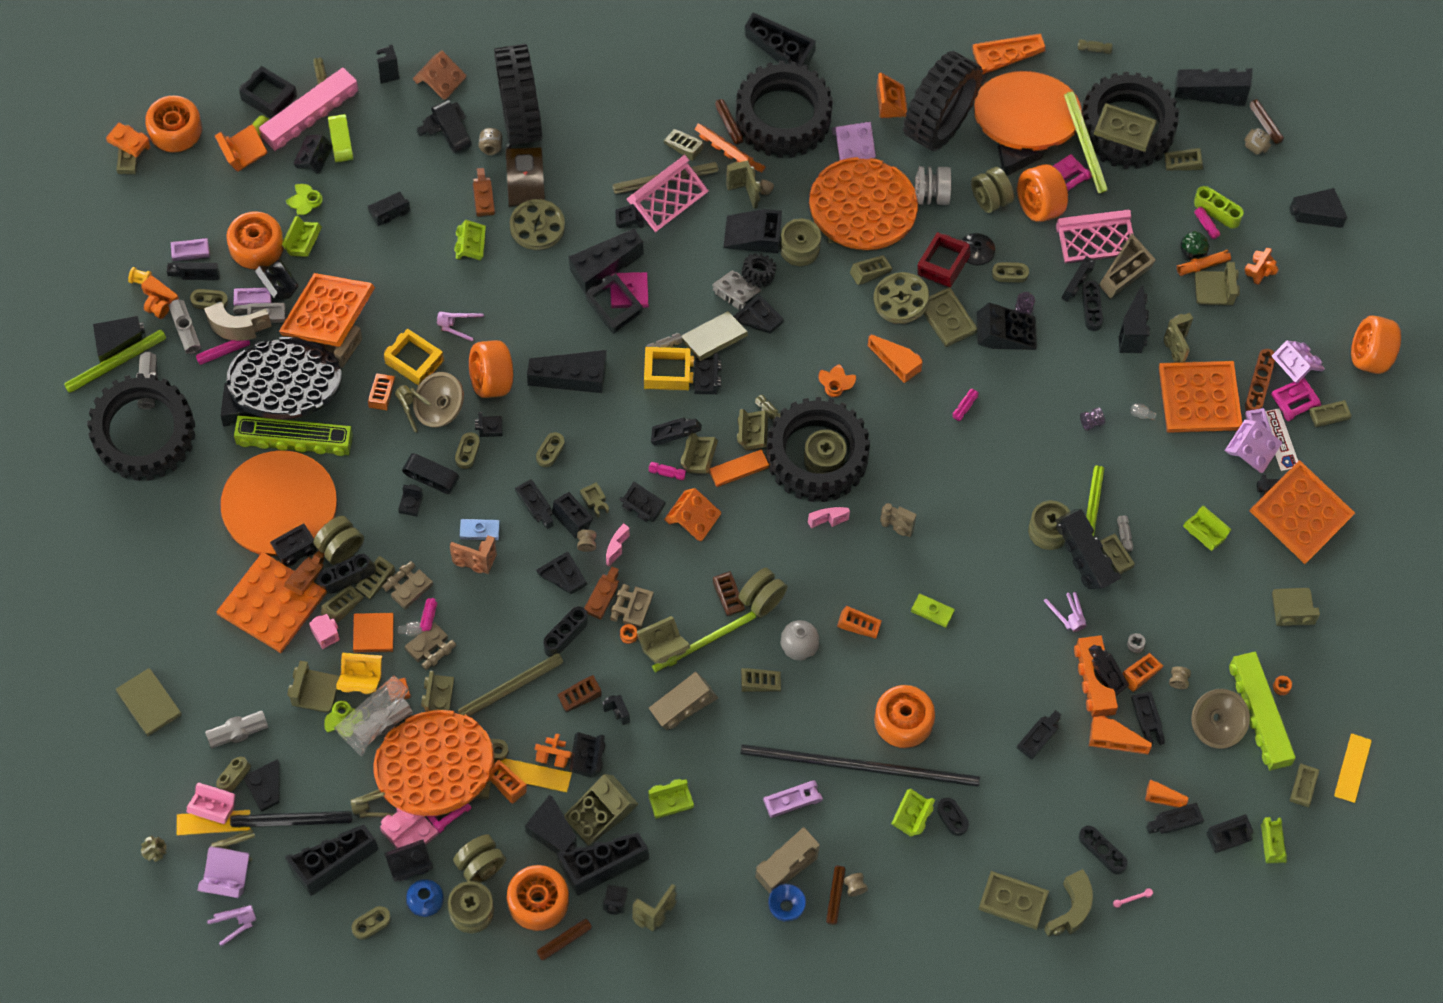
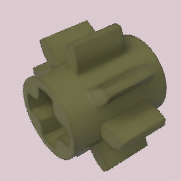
M150 836L141 844V854L148 861L153 859L157 862L167 853L166 843L159 837L154 839L153 836Z

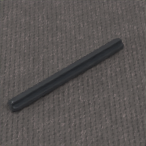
M352 812L232 815L230 824L231 827L351 823Z

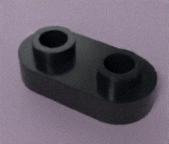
M941 799L937 806L940 818L952 834L956 836L965 834L969 826V821L954 799ZM947 807V808H949L951 811H950V812H945V811H944V808ZM960 824L961 828L958 829L954 825Z

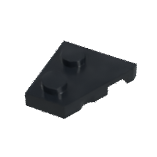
M760 294L733 316L739 323L767 333H772L784 323V319Z
M568 551L536 569L538 575L570 594L588 585Z
M278 759L256 769L243 778L261 812L280 803V763Z

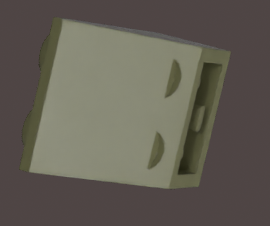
M604 774L568 810L564 817L586 844L590 846L626 818L638 803L613 775Z

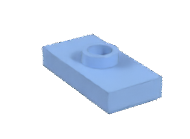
M461 519L460 539L486 540L489 535L494 537L495 540H499L500 522L499 520Z

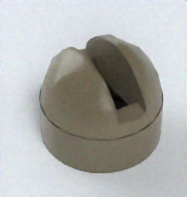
M761 180L760 193L763 195L770 194L774 184L767 180Z

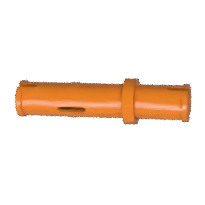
M1224 250L1200 259L1194 258L1190 262L1177 265V272L1180 276L1192 272L1196 273L1201 269L1231 261V255L1228 253V250Z

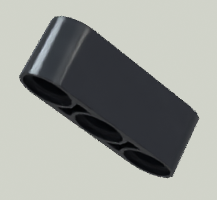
M449 100L431 108L433 116L454 154L472 146L471 140Z
M415 453L409 456L402 468V472L406 476L445 494L451 493L460 478L455 471Z
M358 554L319 573L317 581L328 593H335L374 574L376 566L366 554Z
M581 606L572 608L545 636L543 645L547 656L551 657L556 653L560 654L584 630L588 622L585 608ZM577 616L583 617L581 620H575L574 618ZM563 630H569V631H570V632L567 633V634L561 633V631H563ZM551 643L557 644V646L553 648L549 647L548 645Z

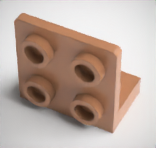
M442 50L429 60L413 80L417 84L422 81L426 82L445 100L466 78V74Z
M488 535L486 540L481 542L479 551L453 542L450 544L452 562L455 565L469 567L477 573L489 574L497 556L494 537Z

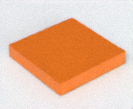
M354 614L353 651L393 652L394 614Z

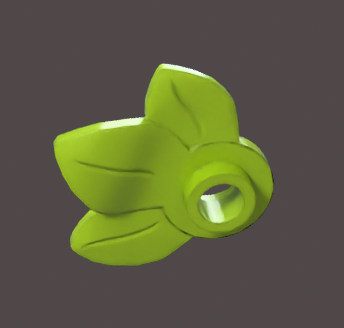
M295 184L297 194L286 200V203L291 208L297 209V215H306L313 208L320 206L323 198L310 185Z
M338 701L333 705L332 712L325 718V730L327 733L337 730L342 737L349 739L353 735L355 725L364 723V717L361 711L351 708L348 702ZM344 709L345 713L341 714L338 710Z

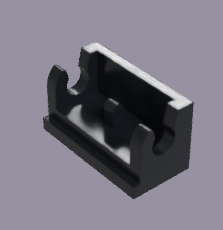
M391 44L389 47L377 50V55L386 54L385 57L377 59L380 83L400 79L397 56L393 45Z
M570 492L554 500L552 507L553 515L575 539L579 531L589 529L593 517Z
M1247 814L1210 826L1206 834L1214 852L1218 853L1252 841L1253 837L1251 834H1254Z

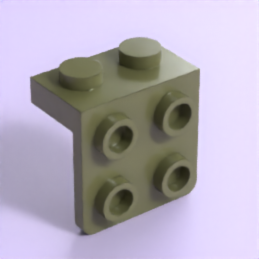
M748 160L733 162L727 165V189L732 190L746 187L753 208H758L761 187L759 182L755 181L754 167H750Z
M1227 262L1224 272L1197 271L1195 273L1196 302L1198 304L1234 305L1236 297L1240 294V286L1236 282L1239 273L1238 269H1235V262Z
M1190 313L1185 315L1179 314L1174 319H1171L1163 338L1165 346L1169 347L1172 352V358L1175 363L1186 362L1190 351L1184 339L1187 337L1193 321Z
M1309 588L1274 589L1272 591L1276 626L1316 624L1320 612L1319 608H1313L1312 595Z
M672 616L636 632L643 652L654 663H664L670 657L682 655L686 650L690 649L689 643L680 636Z
M300 661L299 666L294 668L293 685H290L287 695L290 697L292 706L326 713L331 712L337 693L336 684L339 676L310 670L308 662Z
M672 884L655 909L637 898L633 904L632 919H634L635 924L642 928L646 927L651 931H654L657 926L660 927L666 918L664 915L667 910L671 911L677 902L675 900L677 896L676 886Z

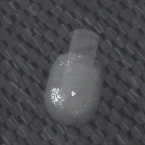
M1134 403L1130 408L1131 415L1141 420L1146 418L1154 420L1157 414L1149 411L1150 408L1141 403Z
M410 621L406 623V626H398V634H407L410 637H417L424 631L421 630L420 621Z

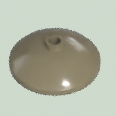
M436 372L427 376L416 389V392L429 401L431 406L426 405L415 396L413 400L415 415L421 423L432 428L443 427L451 423L459 414L464 400L463 387L455 376L446 372Z
M1214 689L1202 695L1196 702L1192 711V727L1196 736L1204 744L1213 748H1228L1238 743L1246 734L1250 722L1249 709L1243 698L1237 693L1227 689ZM1215 714H1218L1217 720L1213 718Z

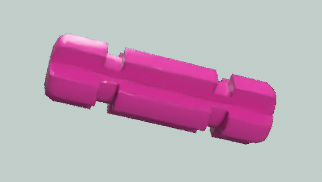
M1199 207L1194 213L1212 239L1219 237V230L1204 208Z
M974 389L968 391L967 396L963 398L958 408L953 412L952 417L957 421L962 420L964 414L972 406L973 401L977 399L978 391Z
M651 462L649 465V472L658 473L659 475L671 478L676 477L679 480L685 479L686 471L683 469L677 470L675 467L659 465V463Z
M434 598L426 600L420 623L422 631L431 630L437 602Z

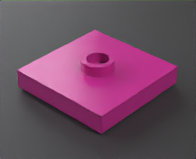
M647 272L616 273L643 308L648 307ZM615 283L611 285V308L631 307L632 303Z

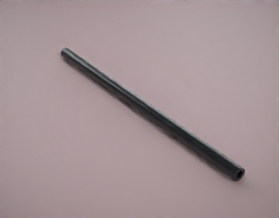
M744 744L741 746V754L972 786H979L980 776Z

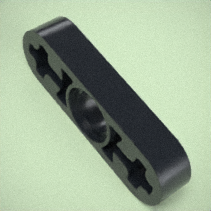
M1089 280L1084 283L1082 288L1085 326L1090 331H1098L1103 323L1100 287L1097 282ZM1089 287L1093 290L1092 296H1090ZM1093 302L1097 305V308L1090 309L1087 304ZM1092 315H1095V322L1097 324H1093V321H1091Z
M1084 826L1079 833V841L1112 873H1123L1128 864L1126 857L1095 827ZM1085 833H1092V837L1086 839ZM1100 845H1104L1108 848L1109 852L1103 855L1098 852L1097 848ZM1113 853V854H1114L1113 857L1110 858V860L1108 861L1107 859H1108V858L1111 856V854ZM1118 861L1122 862L1121 867H1115L1114 863Z

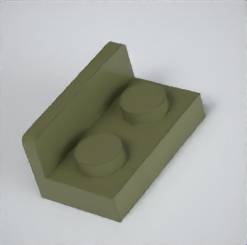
M434 671L429 672V677H425L424 689H427L426 695L422 696L421 707H424L425 712L450 710L454 677L434 675Z

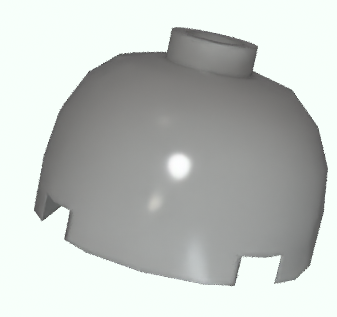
M802 620L793 621L784 628L781 634L780 645L787 657L793 660H806L811 655H815L818 650L819 634L811 623Z

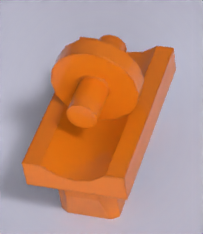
M1266 248L1264 252L1256 250L1253 255V262L1257 264H1247L1245 267V274L1252 277L1255 284L1259 285L1264 276L1268 277L1278 272L1277 262L1271 257L1272 249Z
M557 733L554 739L546 738V743L552 744V747L535 745L534 750H537L536 762L547 764L549 754L556 755L554 766L565 768L569 758L572 756V752L557 749L558 746H566V742L561 741L560 734Z

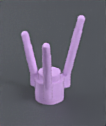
M440 311L437 317V325L442 326V331H447L473 341L472 337L449 327L454 325L455 318L484 317V314Z
M1076 592L1073 593L1075 604L1070 593L1066 594L1073 611L1068 616V621L1047 599H1044V602L1064 623L1067 630L1072 629L1073 632H1077L1087 626Z
M251 905L239 909L214 914L215 918L208 920L207 923L212 924L237 917L239 924H244L219 943L222 946L245 929L253 927L251 922L256 921Z

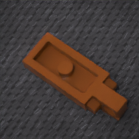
M478 168V178L474 179L473 182L476 215H495L490 177L485 178L484 168Z
M318 551L314 554L313 558L308 557L287 579L284 587L302 596L317 579L319 573L322 572L324 553Z
M611 567L607 576L603 574L585 606L588 615L602 620L618 589L619 581L616 579L619 575V569Z

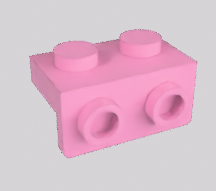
M197 783L195 795L187 806V813L225 824L234 810L235 794Z

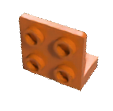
M253 125L248 126L231 138L229 136L225 137L221 132L215 135L228 163L237 172L268 153Z
M692 488L682 493L664 520L668 524L679 523L698 541H702L721 515V511L696 488Z

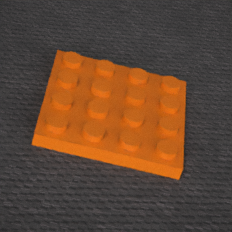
M314 273L279 332L282 336L297 337L307 341L340 347L375 287L372 283Z
M1234 361L1159 364L1167 433L1236 431L1240 428L1242 416Z
M1300 460L1249 510L1304 564L1355 514L1347 504Z
M262 552L216 612L218 616L282 653L327 594V591L314 582L302 596L289 590L284 585L295 571Z

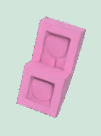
M844 507L821 509L809 514L808 523L811 528H814L829 521L833 527L849 520L850 510Z
M625 524L617 530L608 546L606 553V565L608 566L622 554L621 544L630 536V529Z

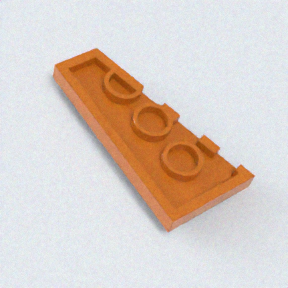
M1041 34L973 44L972 51L977 64L983 69L982 74L1042 53L1045 51V44Z
M699 123L696 126L695 130L700 133V138L707 142L709 140L713 142L711 145L718 150L723 149L725 151L724 155L733 160L735 158L737 162L748 160L750 167L753 166L755 170L761 173L765 169L764 165L754 161L752 157L743 153L731 143L725 142L724 138Z

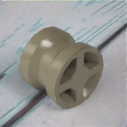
M581 530L577 533V538L579 539L577 543L578 550L590 552L596 549V542L594 541L596 539L595 531Z
M1173 667L1171 669L1172 678L1169 680V685L1176 689H1187L1191 671L1185 667Z
M855 873L844 879L845 885L848 886L849 896H857L868 890L867 885L863 882L864 876L862 873Z

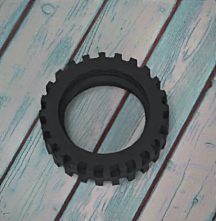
M527 44L495 48L494 56L509 143L510 145L541 141L540 112Z
M949 51L940 60H937L934 67L930 68L927 76L921 81L920 87L917 88L915 96L910 102V107L906 112L907 117L904 119L905 126L903 131L905 136L931 151H937V149L939 150L943 145H946L949 139L955 135L957 129L961 127L963 120L966 119L970 108L974 104L975 98L978 96V90L981 88V80L983 79L982 67L955 51Z
M779 61L777 65H773L770 62L767 63L765 68L757 67L756 73L750 72L747 75V81L743 80L741 82L736 100V125L739 127L742 136H746L745 142L748 145L754 144V150L758 152L764 150L767 156H771L772 153L778 154L777 158H783V155H789L790 158H793L796 153H801V155L807 154V149L811 148V150L817 148V142L822 143L824 141L825 134H828L831 124L833 98L830 97L831 90L829 87H826L824 78L819 79L818 72L815 70L812 72L808 71V66L806 65L799 67L796 66L797 62L792 61L791 65L784 64V61ZM773 91H792L810 101L814 107V116L807 123L796 128H775L762 122L755 115L754 103L763 95Z
M1123 72V75L1120 76L1117 73H1113L1109 79L1106 76L1101 78L1100 84L1096 82L1092 86L1091 91H1088L1082 108V116L1094 151L1100 156L1102 162L1108 160L1111 162V166L1116 167L1117 164L1123 165L1124 169L1135 165V169L1141 168V165L1144 163L1147 166L1152 165L1153 159L1159 161L1162 159L1163 153L1169 151L1179 123V108H1175L1177 104L1176 99L1170 98L1172 92L1169 89L1164 90L1162 88L1163 83L1160 81L1155 83L1152 81L1153 77L1148 76L1144 78L1141 77V73L1137 72L1135 75ZM1118 101L1135 102L1143 105L1155 115L1159 122V128L1151 136L1145 152L1094 135L1099 121L1100 110L1105 106V103L1111 104Z
M138 373L137 378H131L130 375L124 376L125 380L120 383L116 379L112 382L113 387L109 390L106 387L101 390L103 393L101 398H95L93 401L96 405L95 409L90 408L89 415L91 420L87 421V427L90 430L88 435L93 444L92 446L104 465H107L114 473L119 472L123 478L127 479L129 475L134 480L140 481V477H146L148 481L153 480V475L159 474L160 477L166 476L164 471L170 468L174 471L177 469L176 463L179 460L182 463L186 460L185 452H191L193 447L191 440H195L194 428L196 425L186 398L175 385L171 386L165 378L160 381L153 374H150V378H145L143 373ZM141 398L161 401L169 408L174 418V432L169 441L156 452L144 456H130L118 450L110 437V423L114 415L124 405Z
M816 397L815 401H809V398H804L801 404H797L795 401L791 403L789 410L786 408L781 410L780 418L776 416L773 420V427L769 429L767 442V461L770 464L769 471L771 476L776 475L775 482L779 486L783 483L785 485L784 491L788 494L793 491L796 493V498L801 499L802 496L808 497L810 502H814V498H821V502H827V498L832 496L836 500L840 498V493L844 492L846 495L850 493L851 486L857 487L860 483V477H864L868 464L870 449L869 432L867 428L863 429L864 421L862 418L857 420V412L853 409L848 411L846 404L841 402L840 405L834 403V399L831 398L828 401H821V397ZM808 426L829 427L839 432L850 445L849 459L843 467L830 473L816 474L804 471L794 465L787 457L786 443L789 436L795 431Z

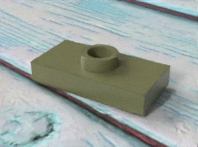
M1345 400L1310 408L1309 410L1315 428L1349 420L1352 417Z
M1300 763L1290 802L1309 808L1319 769Z

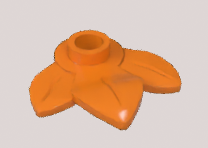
M840 364L832 368L830 372L820 370L819 382L825 386L826 394L831 397L840 396L843 391L851 389L856 382V375H845Z

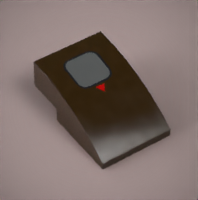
M542 147L506 149L509 207H516L523 202L533 199L545 200Z

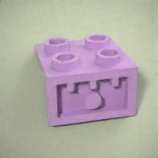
M871 122L832 128L833 135H836L840 160L858 157V159L876 157Z
M1287 340L1272 355L1274 360L1295 383H1299L1310 370L1322 372L1325 369L1321 365L1322 361L1317 356H1313L1309 352L1311 349L1303 342Z
M1244 420L1225 451L1229 455L1239 456L1258 472L1263 473L1282 445V441L1258 422Z
M209 847L204 879L199 882L198 891L236 898L240 897L244 892L249 853Z

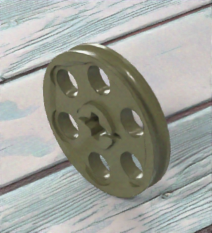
M533 199L523 202L515 208L510 217L512 237L519 245L527 249L543 250L550 248L564 234L565 220L563 213L555 204L546 200ZM536 207L538 210L531 213L528 211V208ZM551 210L555 212V215L549 217L545 213ZM523 218L525 221L522 224H517L515 219ZM539 219H540V225H538V227H536V232H535V226H534V225H536L537 222H538ZM557 225L560 229L553 232L550 230V227ZM521 233H528L529 237L522 239L519 235ZM543 236L547 238V241L540 243L537 239Z
M906 272L894 273L885 277L879 282L874 291L876 311L883 319L897 324L909 323L918 319L924 314L929 305V291L926 283L920 277ZM899 279L905 281V283L900 286L895 284V282ZM915 285L922 287L919 291L912 290V287ZM888 289L890 292L887 295H881L880 291ZM918 300L923 302V305L920 307L913 305ZM888 304L891 306V309L888 311L881 309L883 305ZM902 310L908 312V314L904 317L898 315V313Z

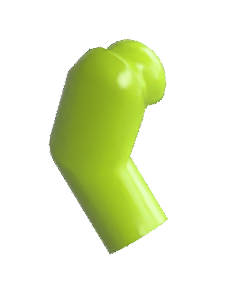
M264 115L259 116L252 124L259 136V127L269 121V118Z

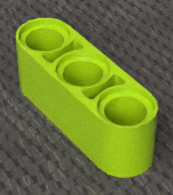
M346 114L328 117L335 162L353 160Z
M1207 186L1198 188L1194 199V205L1197 208H1204L1209 216L1229 228H1237L1240 225L1244 212L1239 205Z

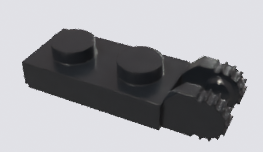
M1152 692L1132 695L1131 699L1142 734L1144 733V739L1152 743L1153 746L1150 732L1156 731L1159 745L1165 744L1162 723Z

